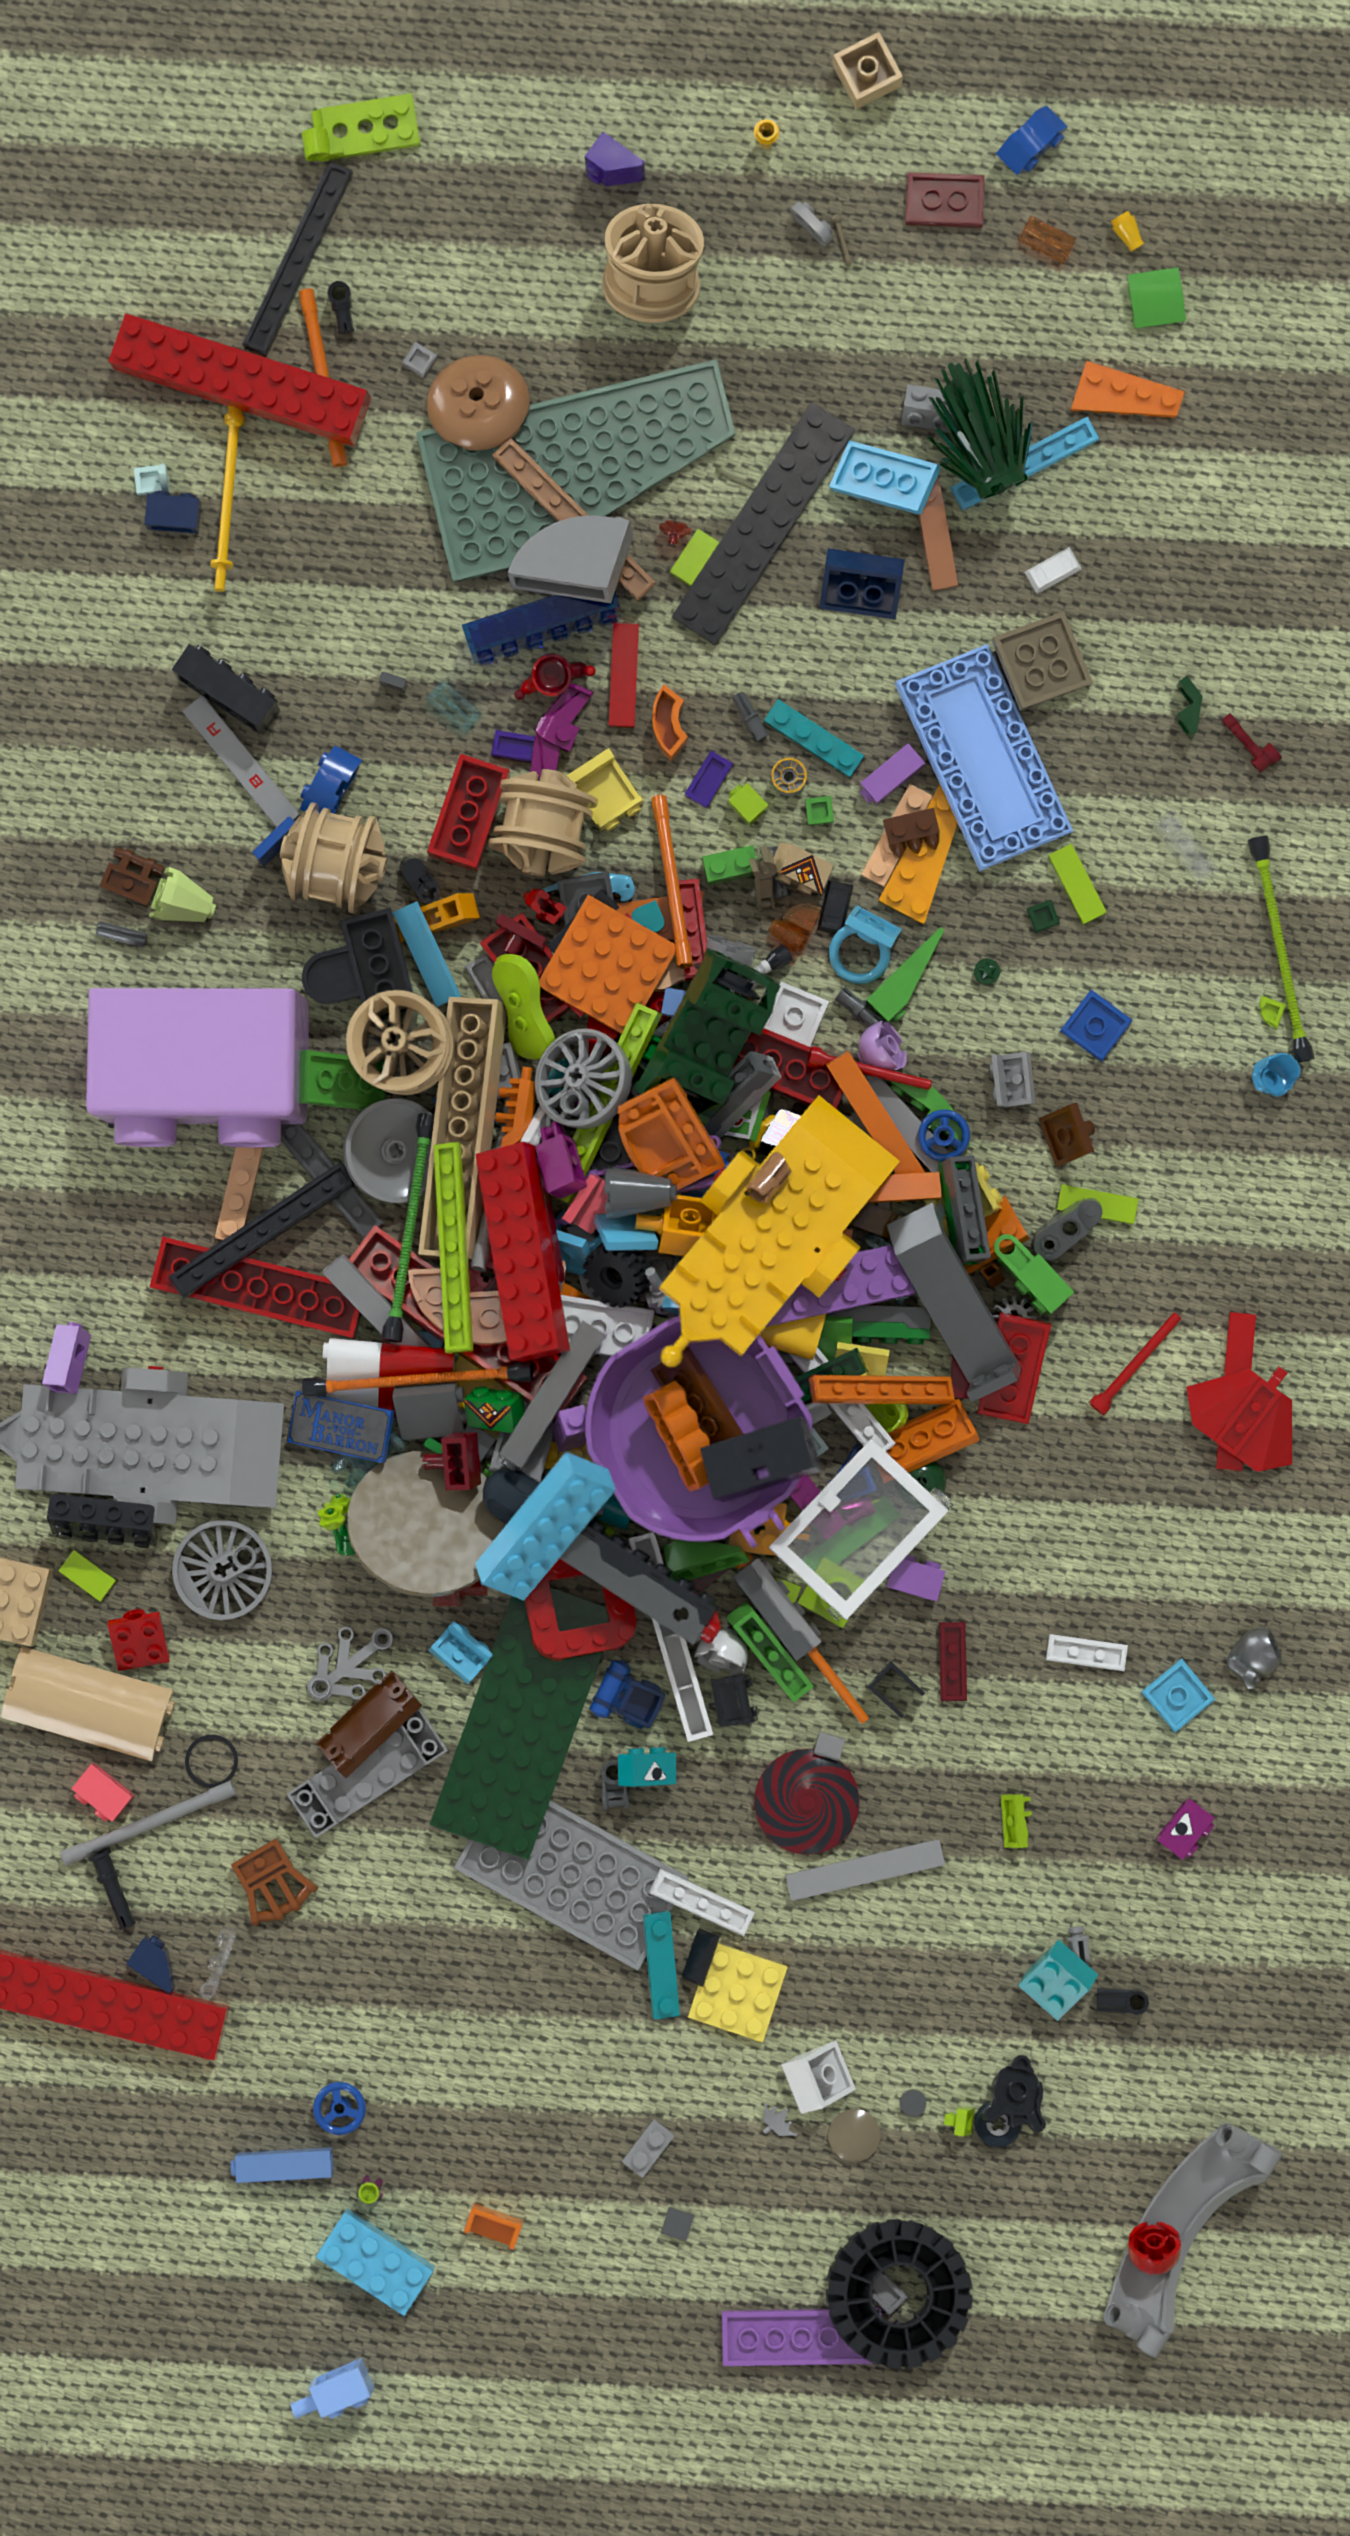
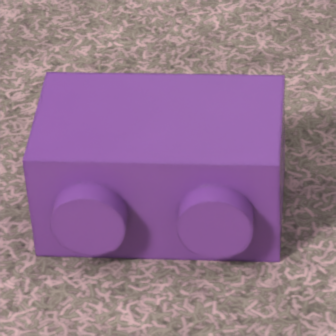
M907 1555L889 1574L885 1587L937 1601L946 1571L940 1570L941 1564L926 1560L925 1565L915 1562L916 1557Z

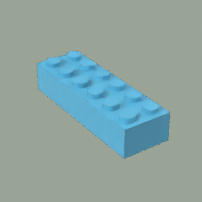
M566 1452L476 1561L475 1565L482 1585L525 1600L616 1490L609 1470Z

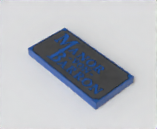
M296 1391L287 1442L386 1463L394 1411L327 1396L304 1399L303 1392Z

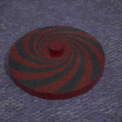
M796 1749L777 1757L763 1771L755 1790V1813L762 1830L776 1845L796 1854H818L837 1846L852 1830L859 1812V1792L855 1779L849 1769L840 1760L837 1761L815 1755V1749Z

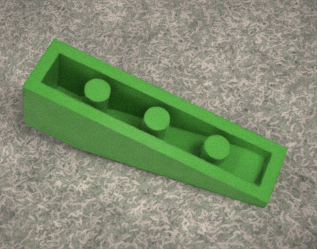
M941 927L866 999L871 1009L884 1019V1022L890 1023L893 1021L896 1023L906 1014L904 1008L910 1000L944 933Z
M746 1601L725 1617L793 1703L814 1687Z

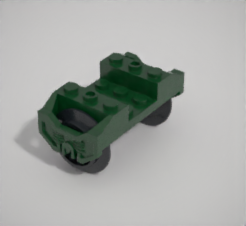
M710 948L706 949L702 963L693 961L692 965L698 971L649 1063L640 1061L639 1065L645 1071L633 1087L638 1093L643 1094L675 1078L687 1094L690 1104L693 1103L695 1098L707 1099L702 1110L692 1105L700 1121L705 1125L723 1106L735 1083L728 1075L750 1033L753 1032L757 1035L762 1033L773 1012L776 996L781 987L772 978L754 968ZM756 982L766 987L762 998L753 990Z

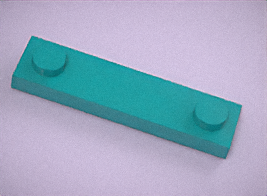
M663 1911L644 1914L643 1923L652 2018L656 2020L680 2016L671 1913Z

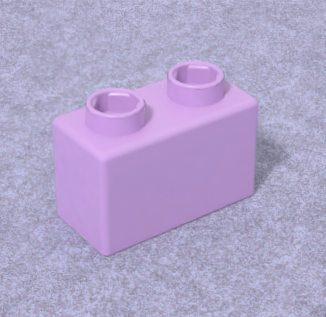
M89 989L86 1098L88 1113L107 1123L114 1124V1142L122 1146H174L177 1142V1124H218V1142L224 1146L251 1148L279 1146L281 1143V1124H303L307 1120L308 1104L299 1103L300 1051L308 1050L309 1001L294 989Z

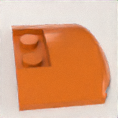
M675 1078L618 1106L619 1132L622 1143L631 1161L641 1173L672 1179L673 1185H677L679 1190L725 1167V1163L713 1138H710L687 1099V1094Z

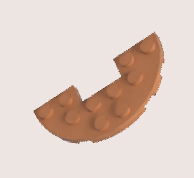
M562 1261L564 1273H566V1261ZM441 1269L408 1270L410 1287L420 1310L434 1326L444 1332ZM564 1282L559 1286L560 1293L562 1292ZM470 1292L473 1344L495 1345L506 1343L499 1292Z

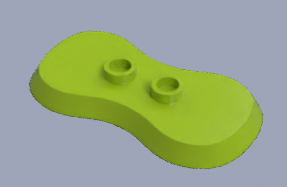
M515 954L501 955L494 963L492 979L506 1007L509 1040L513 1044L514 1050L520 1056L540 1061L545 1050L555 1040V1036L541 1008L538 975L531 963L525 958Z

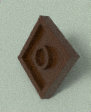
M1077 1102L1038 1118L1056 1167L1095 1152L1089 1137L1095 1133V1126L1090 1120L1083 1121Z

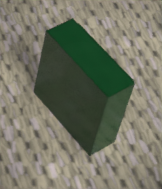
M1051 900L1026 909L1035 933L1060 925Z

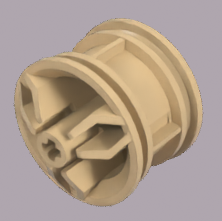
M641 204L625 209L617 214L610 221L605 232V248L608 261L602 276V290L607 302L620 314L642 322H665L687 313L696 303L700 291L697 266L703 253L704 237L699 225L683 211L662 204Z
M542 769L540 781H538L539 775L535 771L501 780L500 788L505 793L501 794L500 801L507 805L502 826L494 827L493 834L499 838L489 839L488 846L495 851L505 854L510 859V862L522 870V873L532 876L545 877L547 864H549L548 872L551 875L585 866L587 858L580 853L586 852L587 845L580 841L583 822L592 819L593 812L590 809L597 807L598 799L580 791L576 787L577 784L570 778L565 776L564 773L555 770Z
M313 802L310 803L308 809L291 826L287 836H284L280 850L282 870L291 900L297 901L301 893H303V899L306 901H311L313 898L335 903L337 908L343 909L346 903H348L349 913L352 914L357 913L359 907L377 889L378 883L383 881L387 866L385 846L377 817L369 816L364 824L363 816L359 815L351 818L333 814L328 808H323L321 813H319L318 804Z
M391 990L370 997L355 1011L347 1029L346 1047L354 1069L368 1083L392 1094L412 1095L431 1088L445 1075L453 1058L454 1038L450 1024L437 1007L417 994L402 990ZM401 1010H407L401 1030ZM389 1013L390 1023L394 1027L389 1028L381 1018ZM418 1013H420L426 1021L415 1029ZM377 1024L382 1030H384V1033L374 1028V1025ZM373 1034L382 1038L383 1045L369 1048V1036ZM433 1038L432 1051L428 1052L419 1048L418 1041ZM416 1054H419L427 1058L428 1060L426 1061V1063ZM400 1056V1077H394L398 1057ZM386 1057L383 1071L380 1072L375 1065ZM409 1058L420 1067L419 1070L412 1074L411 1063L407 1061Z

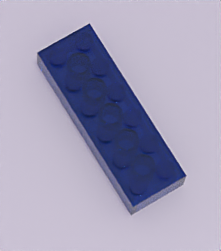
M614 592L611 603L552 595L463 624L462 628L473 663H479L480 666H484L494 662V658L501 655L509 658L519 654V650L526 647L529 650L537 649L544 645L543 642L551 639L554 642L562 641L568 638L569 633L578 631V634H583L593 630L592 626L602 623L603 626H608L618 621L617 618L621 617V609L616 592Z

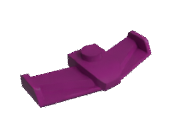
M570 684L567 690L559 695L546 714L539 719L535 729L536 735L530 772L535 771L539 775L538 781H540L542 769L557 770L560 749L567 753L570 752L579 731V727L572 725L571 722L593 695L592 691L577 684Z

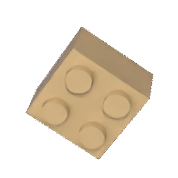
M880 32L833 55V67L856 110L902 87L903 76Z

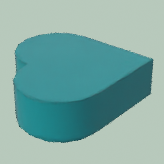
M656 900L640 906L632 912V919L649 930L659 933L664 928V918Z

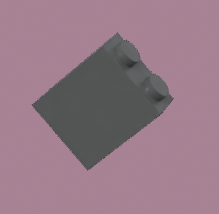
M439 1382L422 1385L419 1383V1385H396L394 1387L392 1398L402 1440L444 1437L451 1433H464L465 1424H467L466 1411L463 1407L465 1393L464 1388L459 1387L458 1382Z

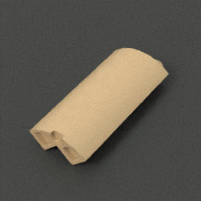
M21 1647L11 1674L12 1679L9 1689L6 1691L1 1718L149 1761L153 1760L155 1752H161L165 1737H161L162 1725L166 1716L171 1717L175 1701H171L172 1689L27 1647Z

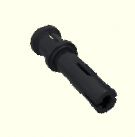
M106 1849L91 1855L88 1859L93 1862L98 1875L96 1880L99 1884H103L119 1924V1929L122 1930L136 1924L133 1919L118 1881L119 1870L115 1869L109 1855L111 1850Z

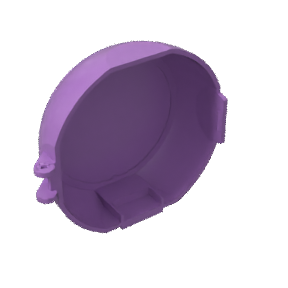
M680 1316L673 1317L615 1353L605 1363L595 1381L588 1401L585 1430L588 1453L595 1464L609 1470L616 1489L614 1491L615 1496L627 1515L643 1527L667 1537L687 1541L718 1540L727 1537L740 1528L753 1549L757 1544L749 1532L772 1518L780 1531L785 1528L772 1507L790 1496L800 1478L725 1502L713 1499L710 1484L691 1492L686 1488L680 1477L678 1467L672 1461L667 1446L656 1429L655 1421L649 1415L643 1402L644 1396L660 1388L659 1383L650 1370L662 1362V1350L667 1346H673L681 1337ZM760 1334L742 1356H739L721 1340L692 1342L688 1344L744 1434L799 1416L808 1420L812 1434L811 1414L800 1399L804 1396V1393L774 1346L768 1348ZM767 1468L757 1471L759 1479L769 1476Z

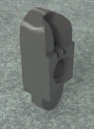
M1084 1198L1081 1201H1076L1039 1227L1033 1238L1036 1254H1040L1045 1260H1054L1065 1253L1088 1234L1093 1226L1101 1221L1102 1206L1100 1202L1093 1198ZM1068 1221H1072L1077 1224V1227L1073 1231H1065L1063 1225ZM1048 1240L1053 1241L1054 1244L1046 1249L1044 1243Z

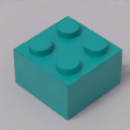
M1058 1939L1028 1968L1018 1986L1058 2021L1090 1990L1098 1974Z

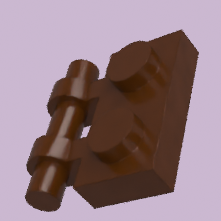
M116 847L113 857L121 859L119 866L112 863L108 864L99 887L149 907L158 882L149 879L152 872L161 876L165 866L156 863V860L148 857L146 859L135 854V851L128 848L124 850ZM133 864L143 868L141 874L129 871V865Z

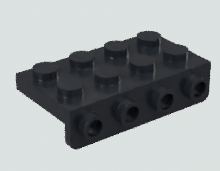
M60 1494L50 1496L46 1519L52 1533L57 1538L71 1539L72 1536L82 1537V1540L86 1542H97L98 1539L108 1540V1543L112 1545H123L126 1542L134 1543V1546L139 1548H149L150 1545L157 1546L158 1534L153 1522L155 1509L152 1505Z

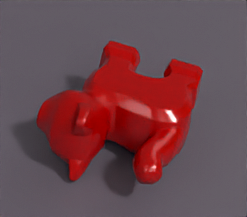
M532 889L530 892H525L523 894L524 903L537 913L536 918L543 922L555 924L566 910V907L560 902H554L549 898L550 895L543 889Z

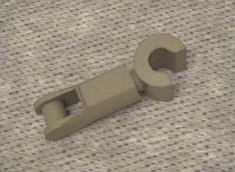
M765 846L760 847L762 861H757L754 858L749 859L755 876V901L758 912H761L763 908L770 907L771 910L775 909L772 876L776 873L777 867L771 850Z

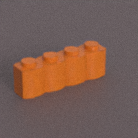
M673 1381L644 1396L643 1402L646 1410L655 1421L656 1429L666 1444L672 1461L678 1467L680 1477L686 1488L691 1492L709 1484L700 1448L710 1445V1440L699 1428L698 1416L687 1404L684 1388L676 1381Z

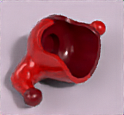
M545 654L534 663L531 676L522 682L520 689L515 691L514 696L517 700H523L525 695H531L537 691L550 697L558 696L567 690L571 680L583 678L586 675L592 677L595 675L596 669L594 666H588L581 661L568 662L558 654Z

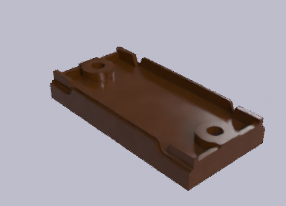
M392 1670L381 1680L382 1684H375L330 1728V1734L326 1733L316 1742L335 1769L345 1778L356 1770L422 1706L403 1680Z

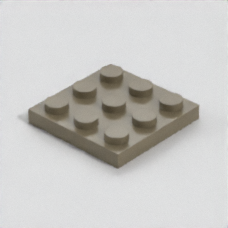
M1064 611L994 636L991 639L1020 711L1085 688L1093 683Z

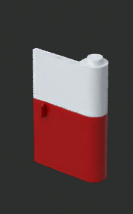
M330 1338L329 1343H324L323 1358L327 1359V1380H334L336 1382L341 1380L350 1381L354 1379L454 1372L456 1353L448 1354L444 1348ZM394 1386L335 1391V1393L326 1394L327 1397L393 1410V1418H397L392 1398Z

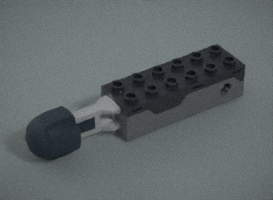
M502 1468L493 1472L486 1480L483 1487L484 1504L494 1517L508 1524L540 1483L517 1469L513 1472L508 1468ZM590 1520L561 1555L560 1559L693 1645L700 1639L707 1644L712 1643L722 1628L717 1613L720 1606L715 1604L717 1602L715 1597L705 1591L701 1594L693 1590L695 1587L693 1583L683 1577L679 1578V1580L671 1575L673 1570L662 1563L653 1564L649 1561L651 1556L640 1549L631 1550L627 1547L628 1541L617 1534L611 1537L605 1533L607 1528L595 1520ZM686 1608L689 1612V1617L680 1619L677 1612L678 1609Z

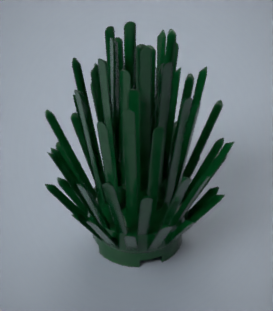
M965 358L964 363L968 373L964 372L960 363H957L955 367L953 363L948 364L952 381L949 380L946 370L941 369L947 384L944 389L939 379L934 378L955 422L941 398L936 397V403L933 397H928L954 441L940 428H936V432L960 460L942 443H937L931 437L926 438L946 456V458H942L945 463H940L939 465L973 487L981 500L1001 494L1013 487L1014 484L1019 486L1028 480L1025 465L1032 436L1033 421L1028 424V428L1024 430L1023 436L1024 395L1020 398V409L1018 408L1016 411L1015 405L1009 406V399L1006 398L1004 400V412L995 369L992 371V377L990 374L987 377L994 406L993 410L978 359L975 363L977 372L973 374L967 358Z

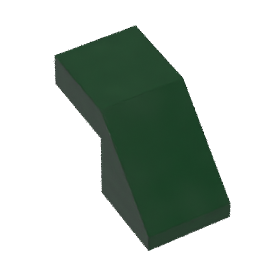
M1186 676L1178 682L1177 688L1190 705L1178 713L1175 720L1188 738L1191 739L1197 733L1203 696L1190 678Z

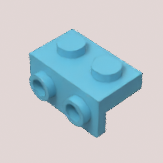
M455 1621L449 1625L428 1650L467 1684L474 1679L493 1656L485 1643L477 1641L470 1635L469 1630L465 1626L457 1624Z

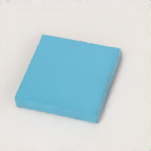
M595 1214L594 1224L607 1251L655 1250L658 1248L659 1241L654 1231L635 1230L637 1214L617 1219H608L606 1214Z
M1182 1658L1141 1691L1174 1732H1177L1215 1700Z

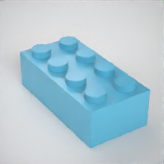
M349 2208L345 2210L316 2255L317 2259L403 2316H405L435 2268L433 2264Z

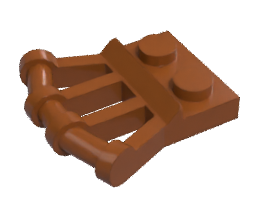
M278 1838L231 1864L248 1895L252 1926L259 1925V1922L283 1920L285 1915L291 1911L297 1912L300 1910L301 1905L312 1892L315 1893L319 1888L312 1880L304 1876L293 1866ZM285 1872L291 1874L304 1885L296 1896H294L282 1875ZM275 1878L288 1902L281 1906L278 1905L266 1884ZM256 1889H261L272 1910L258 1912L255 1896Z

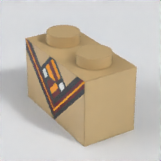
M779 843L774 856L777 871L774 874L776 875L775 880L786 885L792 883L797 886L796 890L805 895L810 896L811 893L822 894L833 864L788 843Z

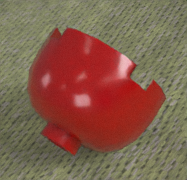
M1156 2221V2225H1148V2222L1137 2225L1129 2234L1128 2252L1132 2263L1141 2272L1149 2275H1161L1172 2270L1179 2261L1181 2253L1179 2233L1172 2226L1163 2222Z

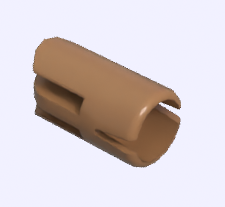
M774 1152L747 1185V1191L752 1188L749 1195L754 1200L760 1203H767L791 1174L792 1170L782 1154Z

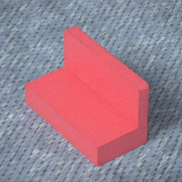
M596 1174L589 1175L586 1180L587 1187L578 1192L562 1217L568 1223L576 1224L589 1234H593L596 1230L594 1224L595 1214H606L605 1202H608L607 1194H605V1180Z

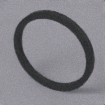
M205 1735L196 1739L188 1748L185 1766L193 1781L201 1786L213 1788L228 1782L234 1776L238 1766V1756L234 1746L226 1738L219 1735ZM210 1738L226 1743L234 1756V1766L230 1775L225 1780L215 1784L204 1783L197 1779L189 1765V1757L195 1745L202 1740Z

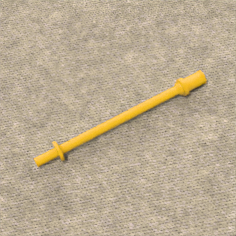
M228 406V412L224 416V422L228 425L229 430L217 559L211 560L210 566L216 569L214 590L217 592L225 591L226 570L233 568V562L227 559L239 428L245 424L243 411L232 406Z

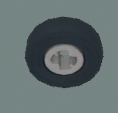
M990 2101L985 2102L979 2107L975 2115L974 2126L978 2137L991 2147L1010 2145L1017 2139L1021 2126L1010 2128L1008 2126V2117L1002 2115L1001 2117L1005 2119V2121H1002L1005 2124L1004 2128L997 2127L994 2130L991 2127L994 2125L993 2122L987 2123L981 2116L982 2111L990 2103Z

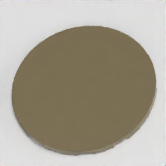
M434 1451L401 1453L386 1459V1463H379L373 1467L357 1485L349 1504L347 1516V1530L351 1547L354 1549L361 1565L372 1577L378 1578L387 1584V1587L400 1593L418 1597H440L453 1594L455 1591L467 1586L470 1587L480 1580L475 1565L476 1561L505 1527V1523L494 1517L484 1504L483 1487L487 1478L481 1473V1484L471 1490H446L444 1469L425 1470L423 1468V1464H428V1462H422L423 1455L425 1453H438Z

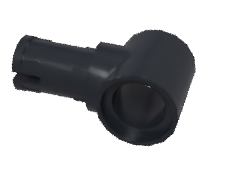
M335 281L329 286L327 295L331 302L332 311L336 315L338 334H346L344 325L347 326L348 333L355 332L350 311L352 308L351 290L345 282ZM338 287H342L347 291L346 297L341 301L333 298V291Z

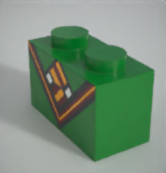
M486 1386L475 1387L464 1399L468 1427L513 1433L525 1414L522 1393L511 1392L510 1390L489 1389Z

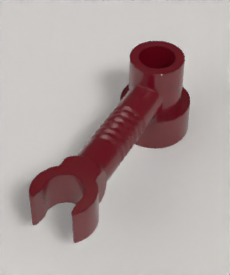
M1231 713L1222 719L1224 725L1242 742L1254 757L1251 763L1259 773L1282 759L1280 753L1271 743H1267L1260 749Z

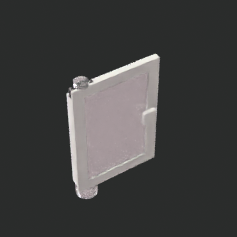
M870 1439L769 1546V1549L830 1605L827 1611L836 1620L839 1621L841 1617L847 1620L954 1505L944 1493L935 1487L929 1493L876 1442Z

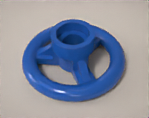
M945 1109L937 1110L927 1115L921 1122L918 1130V1142L922 1151L928 1157L943 1162L949 1157L961 1156L966 1151L970 1142V1129L965 1119L958 1113ZM941 1118V1124L935 1129L934 1137L926 1140V1130L930 1123L935 1119ZM949 1118L959 1124L962 1130V1141L954 1137L953 1129L948 1126ZM943 1130L949 1133V1138L946 1141H942L939 1138V1133ZM936 1144L941 1146L951 1144L957 1149L948 1154H940L933 1151L930 1147Z
M334 2082L326 2085L319 2091L314 2100L313 2113L316 2122L324 2131L333 2135H345L353 2132L361 2125L366 2113V2104L363 2095L356 2087L345 2082ZM340 2090L347 2091L354 2096L358 2104V2110L351 2108L350 2100L341 2096ZM332 2092L333 2100L330 2104V2112L323 2118L321 2113L322 2101L327 2094ZM340 2103L344 2105L345 2110L338 2112L335 2109V2105ZM350 2116L355 2118L352 2123L344 2127H334L329 2124L336 2117Z

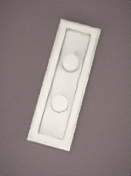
M1049 1634L1046 1660L1125 1671L1128 1645Z

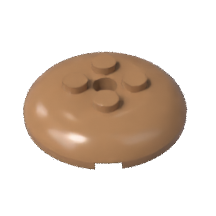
M489 355L467 356L447 365L434 379L427 397L428 416L438 435L448 443L452 442L462 446L463 449L475 451L495 448L513 438L521 429L520 426L525 417L528 416L530 408L529 390L519 371L508 362ZM475 396L482 397L479 401H473Z

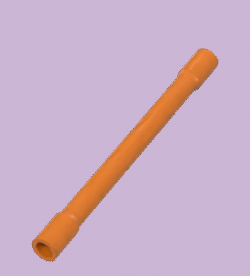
M303 289L299 291L302 313L306 321L315 373L330 378L317 316L318 309L314 289ZM329 439L328 446L332 466L335 468L346 466L348 463L344 443Z
M656 795L651 798L654 820L657 825L673 926L677 967L686 969L693 966L690 943L687 938L669 824L670 815L666 795Z

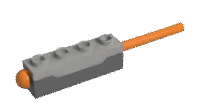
M746 1553L749 1556L750 1562L735 1566L736 1569L740 1567L742 1569L732 1575V1578L792 1658L798 1661L805 1654H808L861 1724L867 1721L869 1716L818 1651L817 1645L821 1643L818 1637L821 1635V1632L813 1622L808 1624L802 1617L805 1611L797 1601L792 1603L787 1597L790 1591L781 1580L776 1582L772 1577L771 1573L774 1570L767 1560L763 1559L760 1561L757 1557L753 1559L750 1554Z

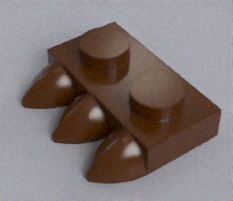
M934 808L883 820L889 848L898 858H901L904 854L905 842L915 854H919L922 848V838H924L926 844L931 849L936 850L938 847L940 831Z

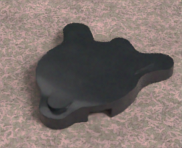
M1024 2055L1016 2056L1008 2066L1001 2069L995 2075L991 2086V2101L981 2113L982 2119L985 2122L991 2123L1002 2115H1006L1010 2128L1026 2124L1032 2131L1037 2133L1046 2128V2122L1041 2114L1043 2085L1033 2073L1035 2071L1031 2067L1028 2057Z

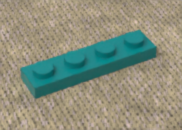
M779 699L764 719V723L849 778H851L865 756Z

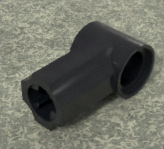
M1097 1988L1096 2011L1139 2015L1146 2012L1149 2007V1999L1141 1989ZM1137 1994L1141 1995L1144 1998L1142 2007H1131L1129 2004L1130 1998Z

